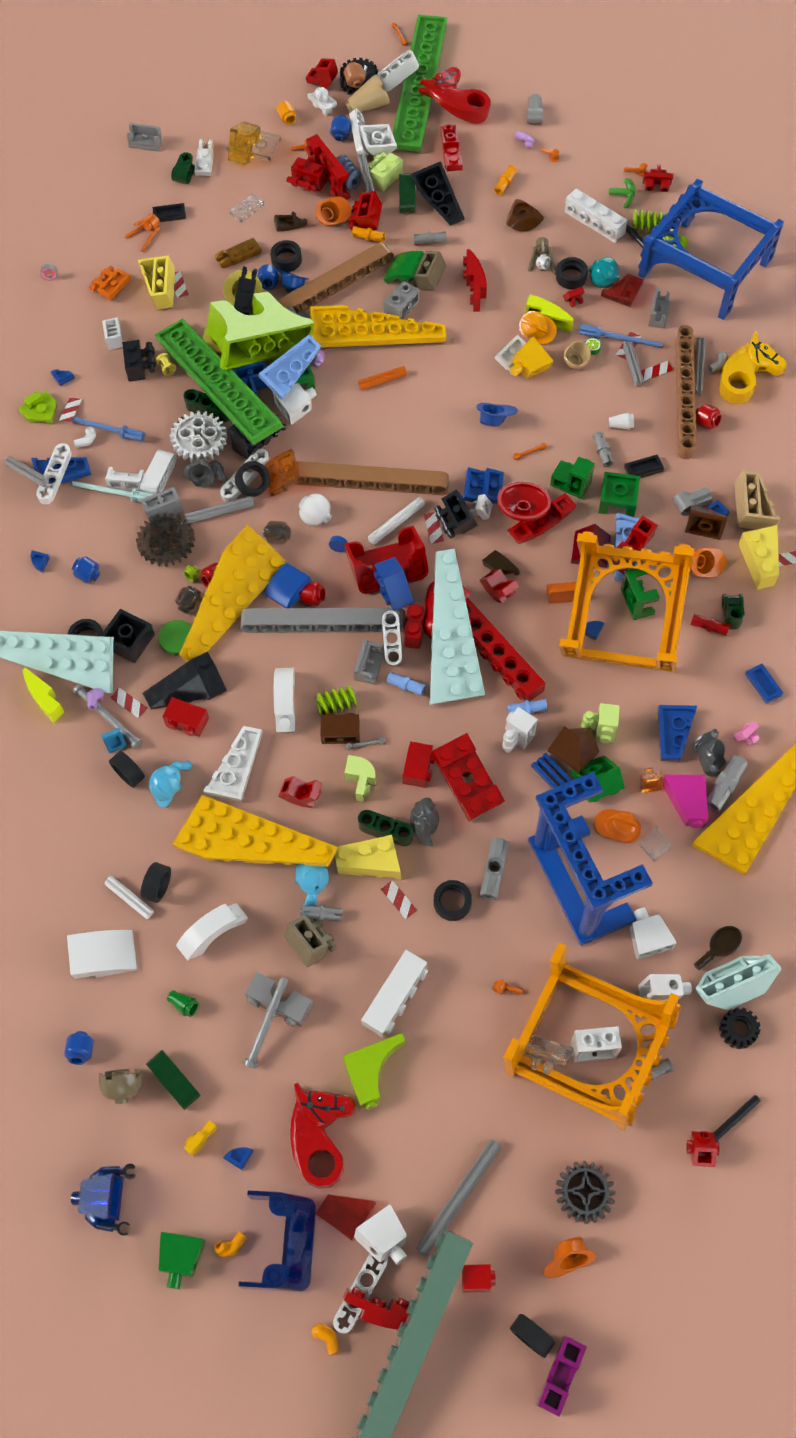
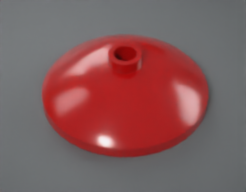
M523 481L513 482L504 486L499 491L497 504L502 513L509 518L529 522L538 520L549 512L551 497L544 488L537 484Z

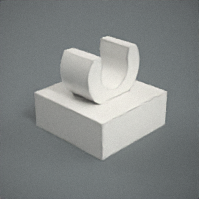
M485 494L478 495V499L472 503L475 509L470 511L474 516L479 515L483 520H487L490 518L493 504Z

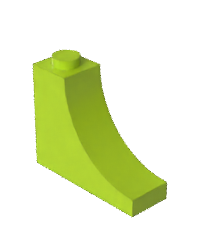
M403 1033L342 1056L361 1109L366 1107V1110L374 1108L381 1101L378 1086L380 1072L386 1060L396 1050L406 1045Z

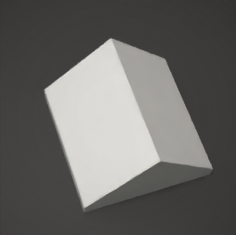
M389 124L359 125L366 149L374 157L382 152L388 155L397 149V144Z

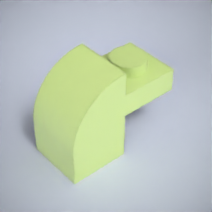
M348 755L344 771L345 780L358 782L355 793L356 801L364 802L365 796H369L371 785L376 786L375 769L368 760Z

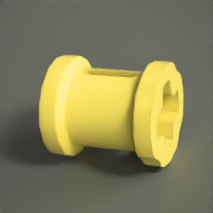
M162 353L157 356L156 363L161 366L163 374L165 376L174 374L177 368L171 362L169 354Z

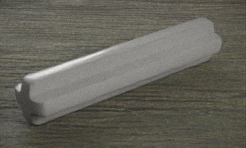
M359 155L357 158L366 192H372L374 187L366 155Z
M625 342L623 349L634 385L641 386L644 379L632 342Z

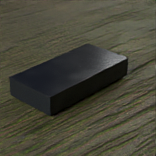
M184 203L152 207L153 214L158 217L160 222L186 219Z
M658 454L625 463L624 465L627 475L640 476V478L664 471Z

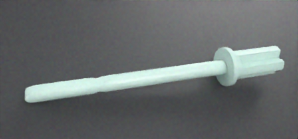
M72 481V486L131 497L132 502H141V499L154 495L153 493L138 491L136 488L129 492Z

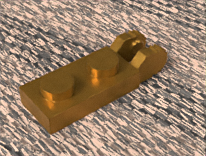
M253 237L225 251L222 250L216 253L214 258L217 262H220L219 265L223 269L262 253V250Z

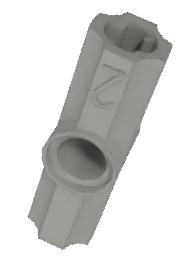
M733 755L725 770L721 771L713 785V790L707 797L709 809L720 812L729 795H732L739 783L740 776L748 764L741 756Z
M497 837L491 840L480 891V897L487 900H497L509 845V842L503 838ZM497 866L500 870L493 872L489 868Z

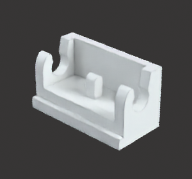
M109 467L105 480L108 488L132 491L136 488L140 491L141 481L145 473L144 470H140L139 474L115 472L113 467Z

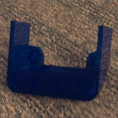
M248 1190L247 1195L250 1199L269 1200L270 1211L276 1216L286 1217L282 1264H271L264 1269L262 1283L239 1281L238 1286L242 1289L305 1291L311 1283L316 1205L314 1201L308 1197L283 1192Z

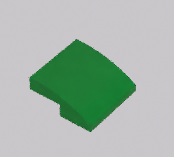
M407 251L396 255L383 280L387 284L396 279H399L401 282L409 280L414 276L424 253L422 251Z

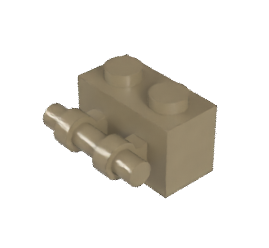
M425 251L414 276L407 283L413 286L414 282H416L420 290L434 291L447 266L440 251Z
M303 915L288 923L284 938L306 967L324 959L327 949L332 952L337 948L333 942V937L325 932L319 920L307 918Z

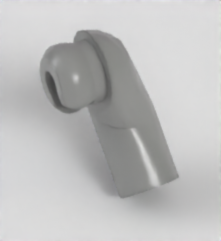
M719 352L717 354V363L709 365L711 373L723 369L729 358L726 352Z

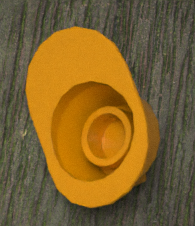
M527 312L520 320L521 333L528 339L534 336L539 344H548L556 336L557 328L554 321L539 312Z

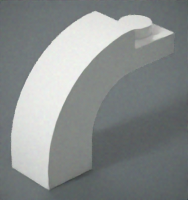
M294 667L275 668L276 732H292L296 730Z
M237 903L230 906L223 904L195 922L183 934L176 946L186 960L189 961L203 955L213 940L225 931L244 924L248 917Z

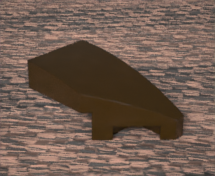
M292 212L291 215H274L276 231H289L307 225V220L305 218L300 219L296 216L295 212Z
M496 550L482 560L483 565L490 570L501 569L504 575L514 573L517 576L520 574L519 569Z

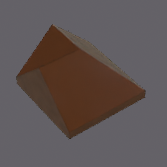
M691 505L685 533L721 540L728 517L709 508Z
M564 726L547 751L580 773L598 755L599 748L590 727L568 729Z

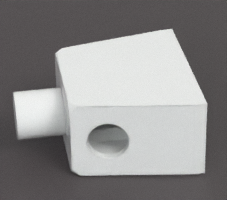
M297 383L294 384L283 400L273 392L275 405L291 425L312 410L311 399L317 396L313 387L304 391L301 385Z
M645 907L634 911L637 921L631 924L630 933L636 960L659 954L675 947L676 941L660 915L649 917Z
M650 974L638 984L640 997L657 1001L667 1000L671 993L678 995L680 999L683 995H690L692 992L691 983L682 982L679 974Z
M390 1204L356 1228L354 1238L377 1261L382 1262L390 1256L395 1264L399 1265L407 1258V1255L401 1248L406 1243L407 1235Z

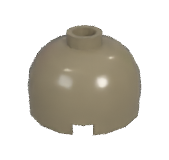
M129 1069L105 1071V1075L99 1073V1085L102 1094L107 1099L115 1100V1104L128 1103V1099L135 1097L141 1089L142 1070L135 1069V1073H129Z

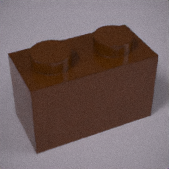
M328 713L321 715V743H360L359 714L346 713L345 715Z

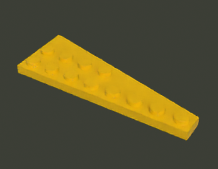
M796 744L697 837L692 846L745 876L796 787Z

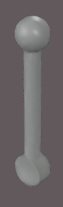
M379 737L377 740L355 744L347 743L346 748L352 750L354 747L377 743L384 745L385 738Z

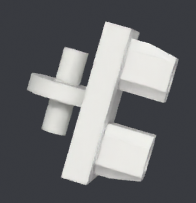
M319 87L315 92L307 94L308 99L313 102V106L320 108L325 116L332 114L333 108L337 106V102L328 95V90L324 87Z

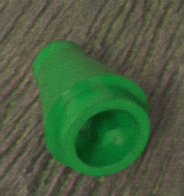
M172 990L167 996V1001L183 1016L191 1017L196 1013L199 1006L196 998L176 992L175 990Z

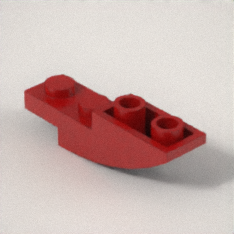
M447 124L440 126L445 169L447 172L462 171L463 165L456 125Z
M467 249L466 256H463V266H466V269H463V279H466V286H470V292H473V294H470V305H473V312H480V299H486L487 296L486 276L479 259L470 249Z
M353 1287L352 1290L346 1288L343 1299L362 1309L360 1314L361 1320L373 1325L396 1330L399 1329L402 1322H406L409 1316L406 1311L410 1303L407 1300L398 1298L397 1301L392 1298L387 1307L384 1300L374 1297L372 1300L366 1297V1293L359 1288Z

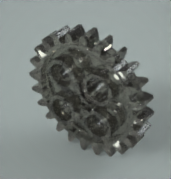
M164 513L163 517L157 514V519L150 517V523L144 521L145 527L140 526L141 532H137L138 538H136L137 548L141 557L144 556L145 561L150 560L152 565L157 562L159 567L162 563L167 567L168 562H171L174 566L176 560L181 563V557L187 559L186 552L192 553L191 547L195 546L193 542L195 541L194 530L185 518L181 520L180 515L174 518L173 513H171L170 517H167L166 513Z

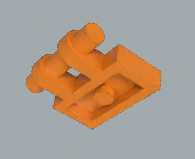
M109 266L101 272L98 278L92 281L89 289L92 292L97 289L99 295L111 301L131 281V277L117 268L114 271V268Z

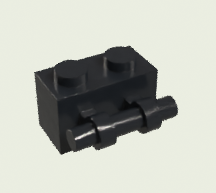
M139 340L122 342L125 370L129 382L146 379L145 369H148L150 373L155 372V348L152 342H146L145 349H141Z
M457 489L441 498L445 505L444 509L440 505L434 508L438 521H441L444 533L450 539L455 537L454 528L465 534L478 526L466 501ZM448 515H450L452 521L450 522L447 519Z

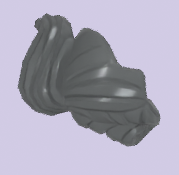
M204 460L194 461L191 464H187L184 468V476L189 481H192L196 487L210 486L214 481V477L228 481L224 474L223 466L214 460L210 463Z
M717 729L700 735L693 742V750L699 755L703 771L708 776H716L720 768L726 764L724 758L725 747L722 741L717 739L719 735Z
M423 798L415 803L410 813V824L416 837L424 845L433 846L431 834L437 830L439 815L431 798Z

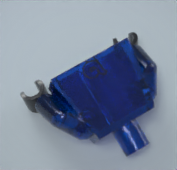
M129 1163L124 1168H120V1166L101 1167L91 1174L89 1179L81 1182L80 1191H74L71 1194L72 1205H78V1213L85 1214V1220L95 1229L108 1232L116 1230L122 1236L128 1235V1233H122L120 1227L123 1224H130L128 1222L117 1224L115 1221H119L124 1177L120 1175H124L127 1179L135 1178V1174L129 1175L126 1173L128 1169H134L135 1165Z

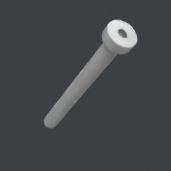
M280 978L249 1057L244 1058L243 1064L250 1068L256 1069L258 1066L256 1060L288 983L287 978Z

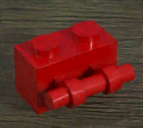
M297 157L291 166L292 177L288 176L286 182L291 183L294 187L299 186L306 191H321L327 182L326 166Z
M375 191L361 193L359 201H355L351 210L352 216L349 219L350 230L357 225L360 228L377 230L383 204Z

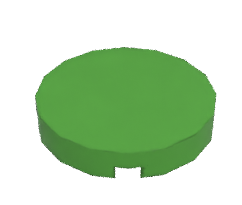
M174 620L165 624L159 631L158 636L161 648L170 655L179 654L191 629V625L182 620Z

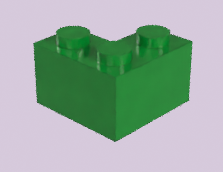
M581 457L577 458L574 465L561 460L551 475L550 486L583 499L591 485L595 463Z

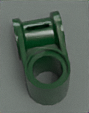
M184 152L180 154L172 169V181L184 184L190 183L195 171L191 153Z
M743 594L722 595L724 621L726 624H730L729 629H738L742 624L745 615Z

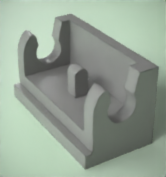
M135 123L129 124L130 132H127V139L130 148L159 152L163 141L160 127Z
M656 288L648 326L665 329L670 305V293L667 291L666 296H661V289Z
M174 487L141 499L150 525L184 512Z
M364 639L354 669V679L356 681L375 685L384 656L381 644Z

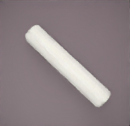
M109 876L104 883L109 889L144 918L149 919L153 915L154 911L151 907L113 876Z

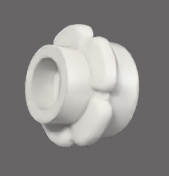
M542 254L536 260V266H538L540 271L542 269L547 270L550 266V257L546 256V254Z

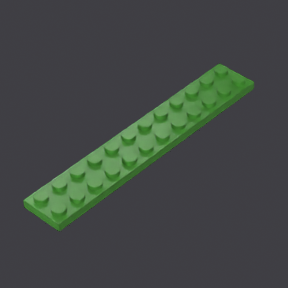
M418 14L411 51H413L419 67L404 79L393 129V136L397 144L396 150L421 152L432 98L422 95L418 89L419 87H425L420 83L421 79L431 80L437 74L447 27V17Z
M183 318L155 334L156 340L253 445L283 428L282 422L232 369L222 370L220 367L221 358Z

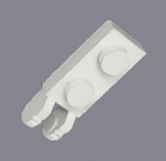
M199 139L194 171L195 176H211L214 157L213 139H209V149L204 148V139Z

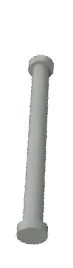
M81 684L76 685L73 693L79 695L87 702V692L84 690V686ZM97 702V709L95 710L115 729L119 728L122 735L131 743L134 749L140 747L142 740L136 738Z

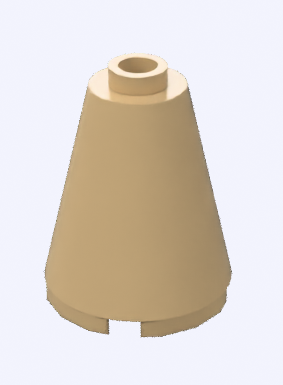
M377 75L372 76L347 99V104L345 105L349 113L356 108L360 112H365L387 106L390 103L387 92L383 89V84Z

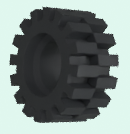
M738 1007L734 1010H729L722 1018L719 1031L722 1032L720 1036L725 1038L724 1042L726 1044H731L730 1047L736 1046L737 1049L744 1047L745 1049L752 1045L759 1037L758 1035L761 1030L759 1027L761 1025L760 1022L756 1021L758 1019L757 1016L753 1017L751 1015L752 1011L747 1012L746 1008L739 1010ZM733 1022H744L748 1028L747 1034L744 1036L736 1035L732 1030Z

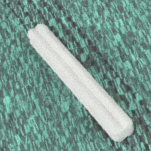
M421 497L416 498L370 534L368 541L372 545L378 543L425 505L424 500Z

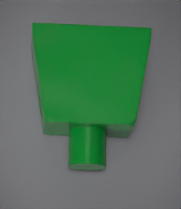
M161 1232L159 1271L169 1273L167 1288L180 1290L182 1276H194L206 1240Z

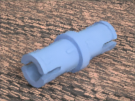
M393 672L389 673L387 677V683L398 686L405 692L411 691L420 696L425 692L426 685L411 680V677H403Z
M546 699L538 701L525 700L522 703L508 704L509 713L511 711L515 712L518 707L530 715L535 712L548 711Z

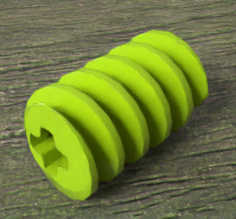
M634 209L632 226H634L635 231L640 226L641 231H644L645 227H647L648 232H650L652 227L654 228L656 224L660 223L663 212L660 211L657 216L656 211H653L652 215H650V210H647L644 215L643 210H640L639 214H637V209Z
M350 685L346 686V691L339 687V693L332 689L331 695L328 691H324V697L317 693L316 703L320 717L322 711L328 714L330 709L337 713V707L344 711V705L351 709L352 703H354L357 707L356 697Z

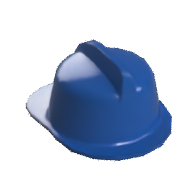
M276 270V272L281 274L282 287L288 293L303 286L305 280H308V278L286 271Z
M479 403L476 406L477 410L480 411V423L494 427L504 423L507 416L517 414L518 408L511 405Z

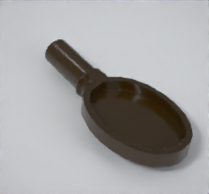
M725 926L717 930L710 939V950L694 963L695 968L700 970L709 961L713 960L715 956L724 957L735 952L742 941L740 930L734 926Z

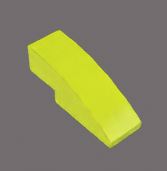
M529 295L525 314L530 311L539 312L552 319L557 329L572 332L574 319L566 311L550 301Z
M24 668L22 671L30 693L43 713L55 723L62 716L64 710L61 704L54 699L56 695L53 689L27 668Z

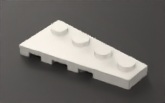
M247 726L242 727L231 745L232 748L223 758L219 769L213 774L209 785L203 790L204 794L242 802L263 734L261 729Z

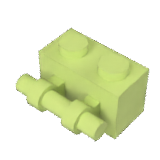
M384 152L380 155L377 154L374 160L368 163L373 187L382 192L399 178V174H403V159L391 152L388 155Z
M600 703L598 713L587 711L583 715L581 728L590 727L591 730H595V741L605 744L614 743L619 724L620 705Z

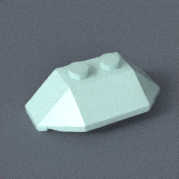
M770 954L763 956H741L704 973L699 985L696 987V991L706 1004L730 1010L765 994L780 973L781 966Z

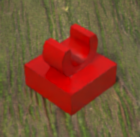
M583 286L568 291L563 295L565 301L570 300L569 304L571 307L576 306L575 299L578 300L579 305L584 302L581 297L585 293Z

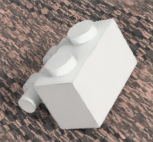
M518 707L515 712L511 711L506 718V733L503 735L502 748L506 753H510L516 745L525 749L536 733L538 719Z

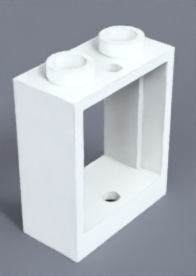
M618 1026L575 1030L571 1039L573 1063L616 1059L622 1048ZM596 1052L597 1056L594 1057L592 1053Z

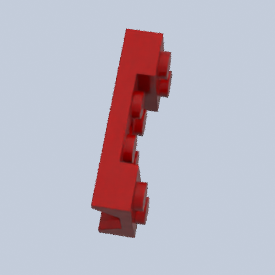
M318 134L307 138V146L305 147L308 154L307 160L326 166L327 178L331 185V195L333 197H342L346 200L350 199V194L342 185L349 177V173Z
M465 733L433 750L431 754L470 822L481 814L503 804L505 800L497 785L493 784L478 757L477 749L468 733ZM464 773L471 774L472 782H464L462 775Z

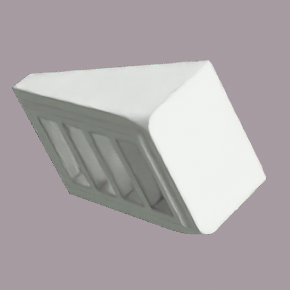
M116 317L102 321L108 350L122 348L124 340L119 318Z

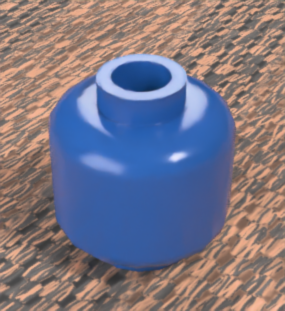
M339 115L332 120L330 134L337 141L347 139L350 135L351 122L346 116Z
M263 265L257 272V277L262 284V288L265 290H271L278 284V272H276L277 269L272 265Z
M87 556L78 557L72 566L73 575L84 583H90L92 580L96 581L100 575L98 571L99 564Z
M77 1031L69 1035L66 1040L64 1056L71 1064H84L92 1057L94 1040L84 1031Z

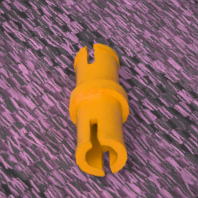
M509 165L505 173L500 176L499 182L494 188V192L497 195H502L506 187L511 184L512 178L517 172L515 166Z
M354 226L352 229L353 237L363 238L366 241L372 240L383 243L385 241V232Z

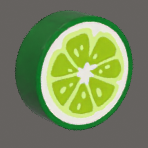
M589 338L585 341L591 350V355H596L600 352V340Z

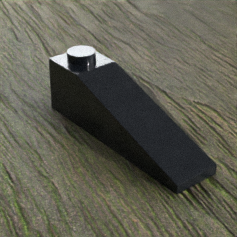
M441 161L411 173L418 191L449 226L465 220Z
M206 652L189 660L142 694L150 709L167 707L172 697L192 703L193 700L212 699L226 692L227 689L209 653Z

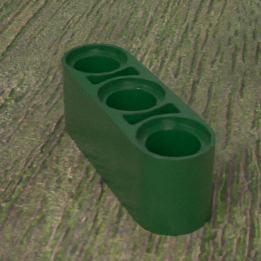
M411 173L399 174L400 213L415 212V183Z
M188 389L184 392V401L188 411L196 414L200 411V415L207 411L219 417L220 421L228 422L230 420L206 393L195 389Z
M363 810L358 815L359 829L366 834L377 838L392 835L394 844L400 846H408L413 841V829L408 823L371 810ZM365 819L372 820L369 824L362 823ZM387 825L390 829L383 831L381 827ZM401 832H407L409 834L407 837L399 836Z
M163 1050L146 1063L148 1068L184 1110L201 1096Z

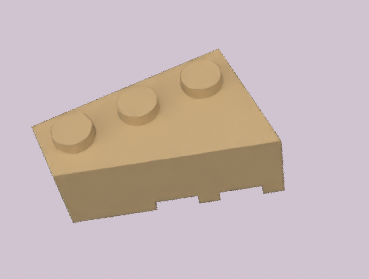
M742 470L735 481L737 524L739 528L757 530L775 526L780 521L779 515H776L773 509V502L768 498V490L760 472Z

